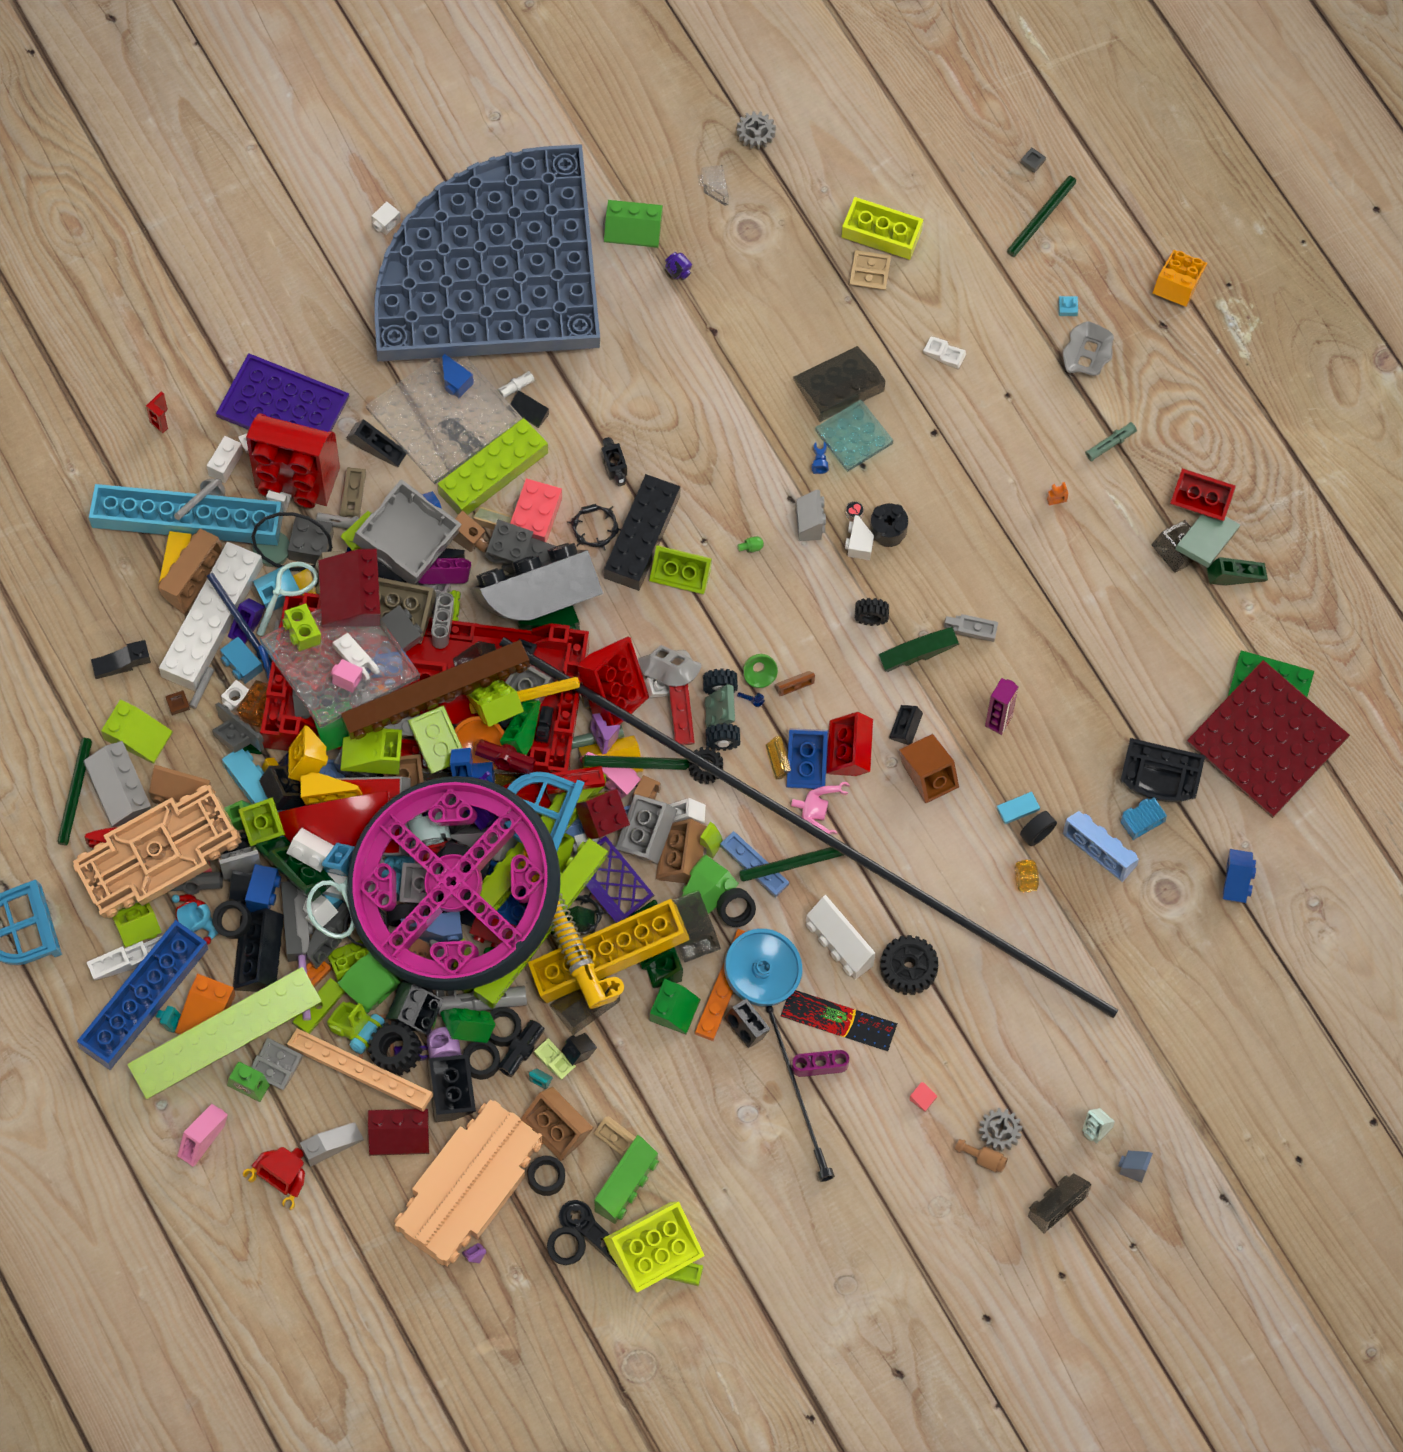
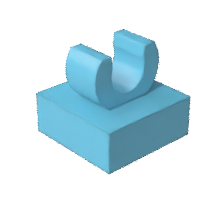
M1059 296V316H1078V296Z

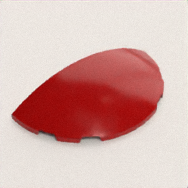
M380 792L337 799L278 812L285 833L284 836L291 843L296 834L303 828L334 846L336 843L355 847L371 818L388 802V793Z

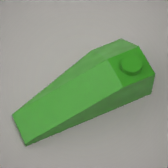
M703 855L692 868L689 874L691 875L687 886L684 885L682 890L684 893L680 902L676 903L687 932L717 907L718 899L726 890L736 888L739 884L727 869L707 855Z

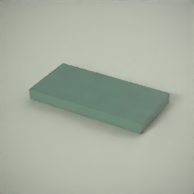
M1201 515L1178 543L1175 550L1209 568L1238 531L1240 524L1228 517L1221 521Z

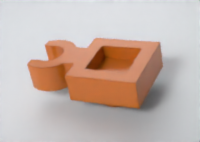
M1062 482V485L1058 487L1055 484L1052 485V489L1048 491L1047 496L1049 506L1067 502L1069 493L1065 482Z

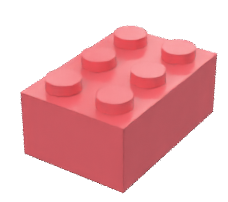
M526 478L510 524L533 531L532 538L547 543L562 501V488Z

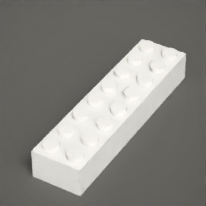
M227 542L210 572L214 573L237 609L239 604L245 600L253 585V581L257 578L263 566L262 556ZM208 578L159 667L162 678L193 691H196L207 667H209L234 620V617Z

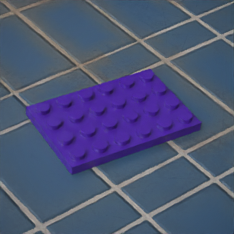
M248 353L217 410L216 417L249 430L255 417L262 413L268 417L328 432L332 431L350 396L345 391Z

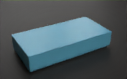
M1029 792L998 805L997 810L1004 824H1008L1039 811L1040 806L1033 793Z

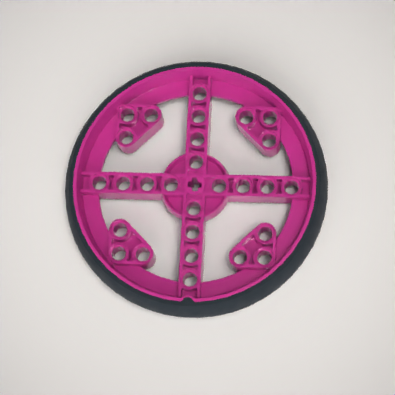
M461 776L432 779L416 784L393 797L380 808L364 828L352 853L348 870L347 897L349 910L356 931L367 950L385 969L395 976L411 984L433 990L457 991L477 988L492 983L515 970L528 959L544 939L553 921L559 901L561 885L560 866L556 848L547 827L535 810L521 797L498 784L483 779ZM452 797H456L455 804L449 805V800ZM471 806L487 810L499 817L464 856L449 854L439 858L405 826L410 820L426 811H429L428 816L430 820L438 826L469 825L477 819V812ZM470 810V815L467 818H463V812ZM438 812H443L442 818L436 820V814ZM511 821L510 828L504 829L505 822ZM402 828V833L399 836H395L396 829ZM515 833L521 839L529 857L528 859L524 855H516L511 861L512 895L520 903H528L525 913L516 928L480 896L483 884L480 871ZM497 835V842L490 844L491 837ZM393 839L427 870L424 883L427 895L401 924L390 933L382 919L379 908L384 911H392L396 906V871L386 863L380 864L385 849ZM415 840V847L409 849V843ZM484 850L483 857L477 858L478 851ZM429 853L430 858L427 861L423 862V855ZM521 861H525L526 866L523 869H518V864ZM470 864V871L463 873V868ZM443 866V872L437 875L436 869ZM389 869L388 876L382 878V872ZM535 874H539V880L532 882V877ZM454 880L456 882V885H451V881ZM375 884V890L368 892L369 886ZM521 889H526V894L523 897H518V892ZM471 892L470 899L464 900L465 893ZM443 893V894H444L443 900L440 901V902H437V901H436V897H437L439 894ZM389 897L388 904L382 905L383 898ZM485 905L484 912L478 913V907ZM426 908H430V914L424 917L423 911ZM468 909L503 941L496 948L479 956L478 948L470 941L438 942L433 944L430 948V955L434 960L421 957L408 950L443 911L460 912ZM499 918L498 925L491 926L492 920ZM412 923H417L416 929L414 931H410V925ZM508 931H513L512 938L505 939V934ZM399 937H403V943L396 946V940ZM467 947H472L471 954L465 956V949ZM443 948L445 950L444 955L437 957L438 950ZM457 961L459 964L458 968L451 970L452 963Z

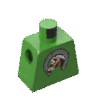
M238 1062L228 1079L227 1086L261 1102L270 1084L263 1073Z

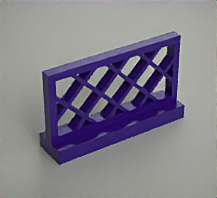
M605 835L597 844L601 846L606 842L610 846V853L607 857L609 858L608 869L599 868L597 871L607 872L606 882H598L596 880V872L586 886L617 923L631 916L655 895ZM612 858L622 861L621 870L611 869ZM610 872L621 873L620 884L609 883ZM624 873L633 874L634 885L623 884ZM609 886H619L618 897H610L608 894ZM622 887L633 888L632 899L621 898ZM636 888L645 889L648 895L643 899H635ZM621 900L632 901L631 909L624 914L620 909Z

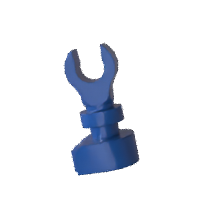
M825 442L822 449H818L817 443H814V453L816 456L812 463L813 474H824L829 470L828 462L824 455L827 450Z

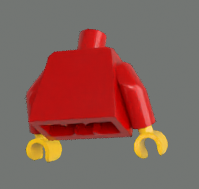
M280 1147L278 1150L263 1152L252 1164L251 1169L244 1170L243 1176L246 1178L249 1173H252L248 1180L252 1183L258 1175L284 1195L289 1193V1197L285 1198L282 1204L284 1207L287 1201H292L289 1210H293L295 1207L294 1199L298 1197L304 1185V1162L301 1160L304 1153L299 1148H295L290 1152L284 1147Z

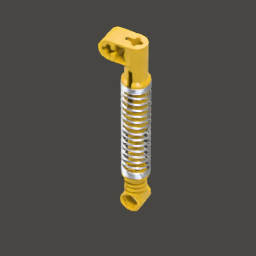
M524 848L520 855H524L529 859L527 851ZM525 861L520 862L523 867L526 866ZM535 874L532 877V882H537L540 875ZM560 893L561 897L559 898L552 921L554 923L551 924V926H555L552 927L551 931L555 932L553 936L558 938L556 942H559V948L563 949L561 953L565 954L563 959L568 960L566 964L570 965V974L576 978L590 1009L612 1003L623 992L624 984L617 977L598 980L594 971L595 965L592 959H590L591 956L587 955L586 945L582 943L583 939L579 938L578 928L574 927L573 917L570 916V911L567 910L568 906L564 904L565 900L561 899L563 895Z

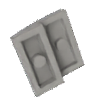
M267 1038L251 1068L263 1073L268 1083L284 1090L304 1055Z

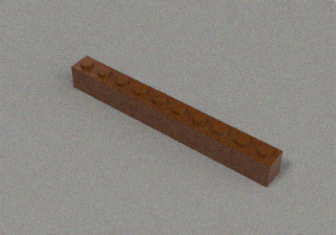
M521 640L345 711L341 713V718L350 739H361L367 733L381 731L384 726L398 724L406 717H415L421 711L436 708L438 704L451 702L460 695L471 694L477 688L488 687L492 682L505 680L516 672L522 673L530 667V660Z

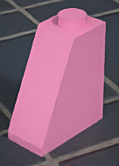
M211 1104L184 1131L177 1156L194 1167L225 1127L228 1114Z

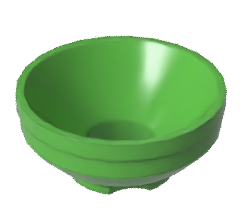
M766 654L751 656L743 667L745 680L756 688L769 686L775 681L778 674L776 662ZM756 663H763L764 667L761 671L753 670V666Z

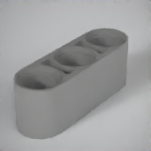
M447 592L437 596L431 630L432 645L438 649L445 648L448 645L451 632L454 598Z

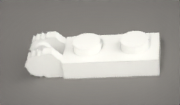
M349 633L332 642V647L344 660L363 668L362 678L365 681L370 678L369 673L365 669L366 666L375 675L380 672L375 662L372 661Z

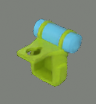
M342 1002L327 1021L330 1031L338 1036L350 1039L349 1045L351 1049L359 1054L368 1049V1042L373 1039L372 1033L378 1031L376 1028L379 1026L382 1028L384 1027L383 1024L386 1023L377 1014H372L371 1016L367 1014L362 1004L358 1003L355 1005L351 1002Z

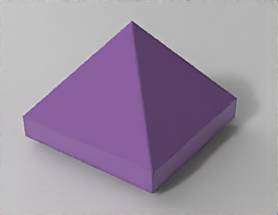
M477 1243L463 1251L462 1254L469 1262L480 1263L486 1250L480 1243Z

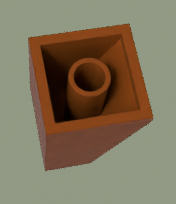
M934 734L899 749L901 762L925 803L959 788L955 762Z

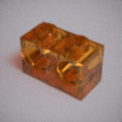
M255 680L236 709L245 723L261 727L268 683Z

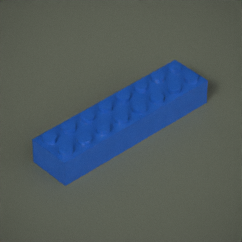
M175 920L77 1040L79 1049L111 1070L207 952V942Z

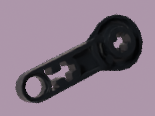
M579 1200L565 1203L559 1212L560 1224L563 1227L575 1228L581 1232L583 1237L614 1266L618 1267L612 1256L608 1254L607 1246L601 1247V1240L604 1241L603 1238L610 1234L595 1221L590 1207ZM571 1213H580L579 1218L581 1219L572 1220Z

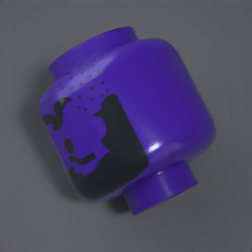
M674 252L665 260V269L674 279L682 278L684 280L691 274L692 263L683 253Z

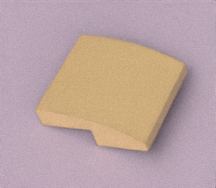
M855 250L849 285L886 290L891 255Z

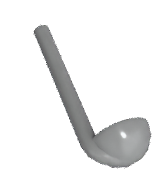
M206 479L200 484L201 491L174 514L175 519L180 520L207 495L225 496V487L221 479Z

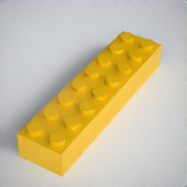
M669 899L583 937L582 943L586 945L587 955L591 956L590 959H592L595 965L594 971L598 980H601L689 941L690 938L677 905L672 899ZM562 948L528 962L540 997L546 1003L580 989L576 978L570 974V965L566 964L568 960L563 959L565 954L561 953Z

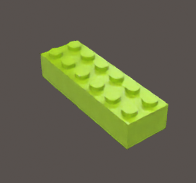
M523 418L438 483V494L458 515L461 511L468 515L547 455L548 443Z

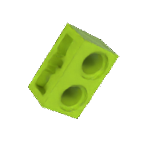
M307 604L285 610L284 619H282L285 630H289L290 640L293 645L297 646L299 651L321 644V633Z

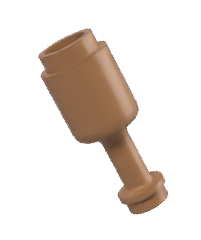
M958 1140L955 1150L959 1153L964 1151L975 1156L978 1165L995 1173L997 1171L1003 1172L1008 1161L1004 1154L986 1146L979 1150L965 1144L966 1140Z

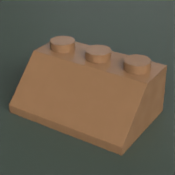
M154 765L149 794L151 800L156 804H161L171 797L178 803L183 796L192 795L201 786L211 785V782L204 778Z
M691 818L672 823L658 862L657 880L685 884L689 882L691 877L689 874L692 868L703 856L704 846L700 845V837L707 826Z
M554 1087L540 1092L521 1118V1121L530 1126L533 1131L542 1135V1143L560 1161L564 1160L574 1151L593 1129Z

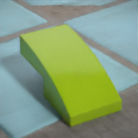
M710 822L700 837V845L706 847V855L713 859L720 849V843L723 840L717 827Z

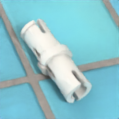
M530 371L518 378L511 379V382L498 388L497 391L499 396L505 399L512 393L518 392V390L521 391L523 387L535 380L532 373L530 374Z

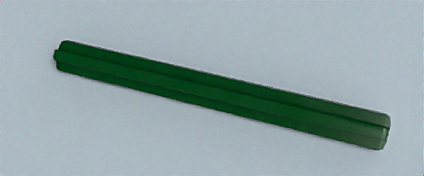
M1070 175L1065 179L1008 248L1007 252L1009 255L1015 257L1073 188L1076 184V178Z
M84 737L81 739L57 840L60 845L67 846L69 843L86 771L84 760L89 757L92 746L90 738Z
M585 755L582 757V765L584 767L602 766L610 768L687 770L689 768V760L685 758Z
M829 847L744 869L739 872V877L744 882L844 856V854Z

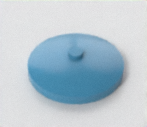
M753 929L741 934L731 944L725 956L724 972L729 986L741 999L747 998L750 1004L757 1006H773L787 1000L797 989L802 977V961L797 948L781 933L770 929Z

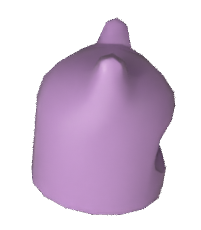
M446 1026L434 1030L431 1029L429 1036H427L429 1058L462 1055L459 1040L451 1038Z

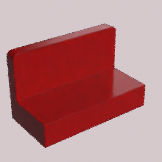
M161 391L146 405L149 422L160 432L164 433L168 429L165 416L168 408L165 394Z

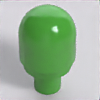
M754 536L747 538L744 543L738 544L737 547L739 552L746 550L752 553L760 551L764 546V541L761 537Z

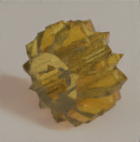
M1026 859L1016 863L1015 880L1018 890L1028 893L1038 889L1039 873L1035 861Z

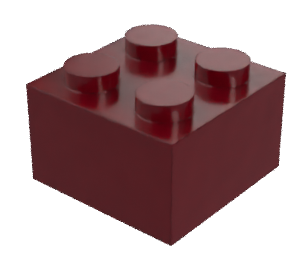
M617 788L601 792L576 804V810L587 840L589 838L597 839L630 825Z

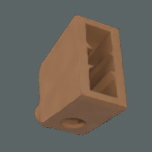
M461 511L455 519L462 525L453 541L469 552L478 548L485 553L489 545L483 539L485 530L464 511Z

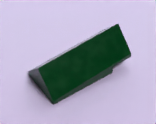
M285 836L256 843L255 845L260 854L307 898L311 889L317 883L328 880L334 881L324 869L319 872L287 854L291 843ZM332 885L319 887L315 891L311 902L316 900Z
M652 900L631 916L657 905V901ZM675 947L640 962L642 969L648 971L653 988L661 987L664 979L675 983L682 982L683 967Z

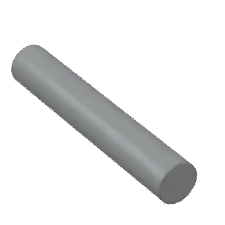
M207 667L189 704L191 708L196 709L214 672L213 668Z

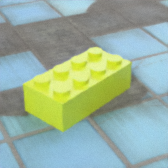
M854 197L842 226V238L911 260L922 232L924 219Z

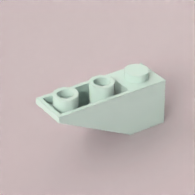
M1101 1108L1089 1110L1082 1129L1083 1134L1088 1140L1094 1141L1097 1144L1113 1128L1115 1121Z

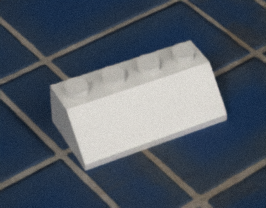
M826 895L823 896L807 914L806 926L810 932L817 934L818 940L823 947H828L833 959L836 962L840 961L845 973L848 976L852 975L856 980L874 966L875 952Z

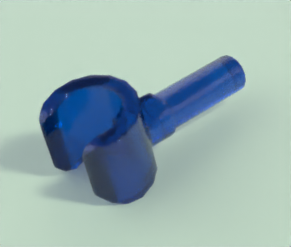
M738 692L737 695L751 701L755 707H760L765 702L764 696L761 693H757L754 697Z

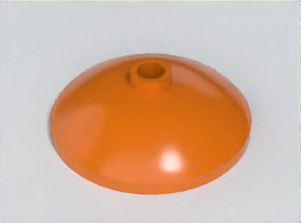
M475 716L462 721L455 728L462 748H471L473 763L493 762L476 756L475 751L479 741L482 739L502 746L500 739L505 731L498 723L488 727L483 723L480 716ZM493 762V767H494V770H495V769H497L498 767H497V766L494 764V762Z

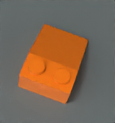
M197 974L187 996L175 1033L181 1035L231 1007L236 996L234 987Z

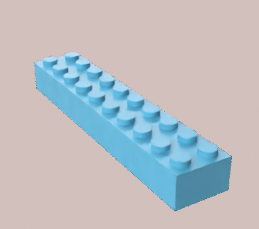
M95 484L89 520L92 528L169 535V531L189 533L193 536L201 528L219 537V540L253 543L251 536L255 525L266 516L283 512L282 503L278 501L207 495L186 515L177 520L174 514L197 494ZM283 516L268 519L258 527L255 535L256 544L278 546Z

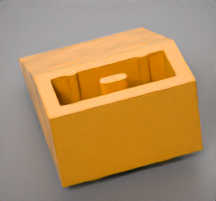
M1173 250L1157 278L1153 294L1187 307L1207 266V262L1186 255L1182 251Z

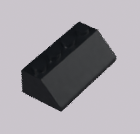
M268 908L251 912L252 925L244 936L238 938L233 981L235 991L258 992L278 981L283 914ZM243 916L240 917V926L243 921Z

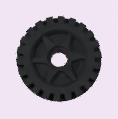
M907 935L905 938L900 936L899 939L895 938L892 940V943H889L886 949H884L880 961V970L884 982L889 984V988H894L895 992H903V995H907V993L915 995L916 992L922 993L924 989L927 990L933 984L939 966L937 953L933 950V946L927 944L925 939L920 940L918 936L912 938V935ZM911 962L914 964V967L908 968L904 964Z

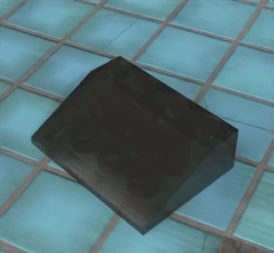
M858 346L793 376L795 383L819 422L885 391L886 381L877 366Z

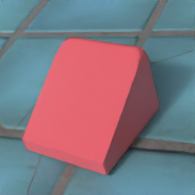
M921 1082L911 1094L910 1101L926 1112L937 1098V1095L924 1082Z

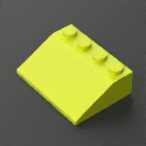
M670 1202L603 1238L612 1258L636 1293L704 1257V1253L680 1202Z

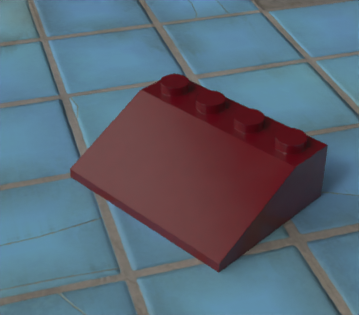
M356 549L318 560L322 627L380 626L381 613L377 549Z

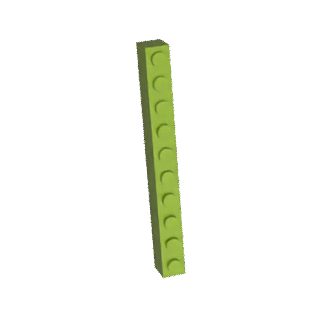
M604 787L583 789L578 802L599 794ZM567 792L556 795L552 805L547 809L559 813ZM576 807L571 816L567 829L579 817ZM541 815L542 821L551 834L556 820ZM517 842L514 849H509L505 856L506 858L502 862L499 861L494 868V872L491 875H487L483 880L480 896L496 911L512 894L511 861L513 857L520 855L525 848L520 842ZM519 863L518 869H523L524 867ZM480 905L477 912H484L485 905Z
M590 838L586 843L582 842L579 845L577 855L574 858L570 857L565 865L567 868L563 873L560 872V893L563 895L561 899L565 900L564 904L568 906L567 910L608 857V851ZM555 925L550 926L544 939L526 961L506 976L492 983L474 988V996L493 1009L551 933V929Z

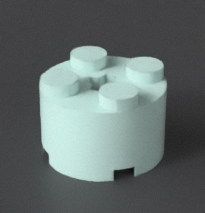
M442 812L436 814V820L442 818ZM420 814L409 821L410 831L426 846L444 842L443 839L446 838L448 841L451 840L449 826H438L430 820L429 816L423 817ZM415 840L412 841V846H413V847H415V845H416V841H415Z

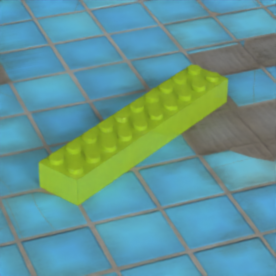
M301 967L127 1065L145 1098L148 1100L322 1003L304 968Z

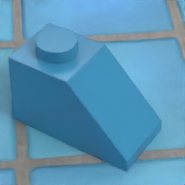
M336 843L322 862V866L330 873L348 876L349 865L355 847Z

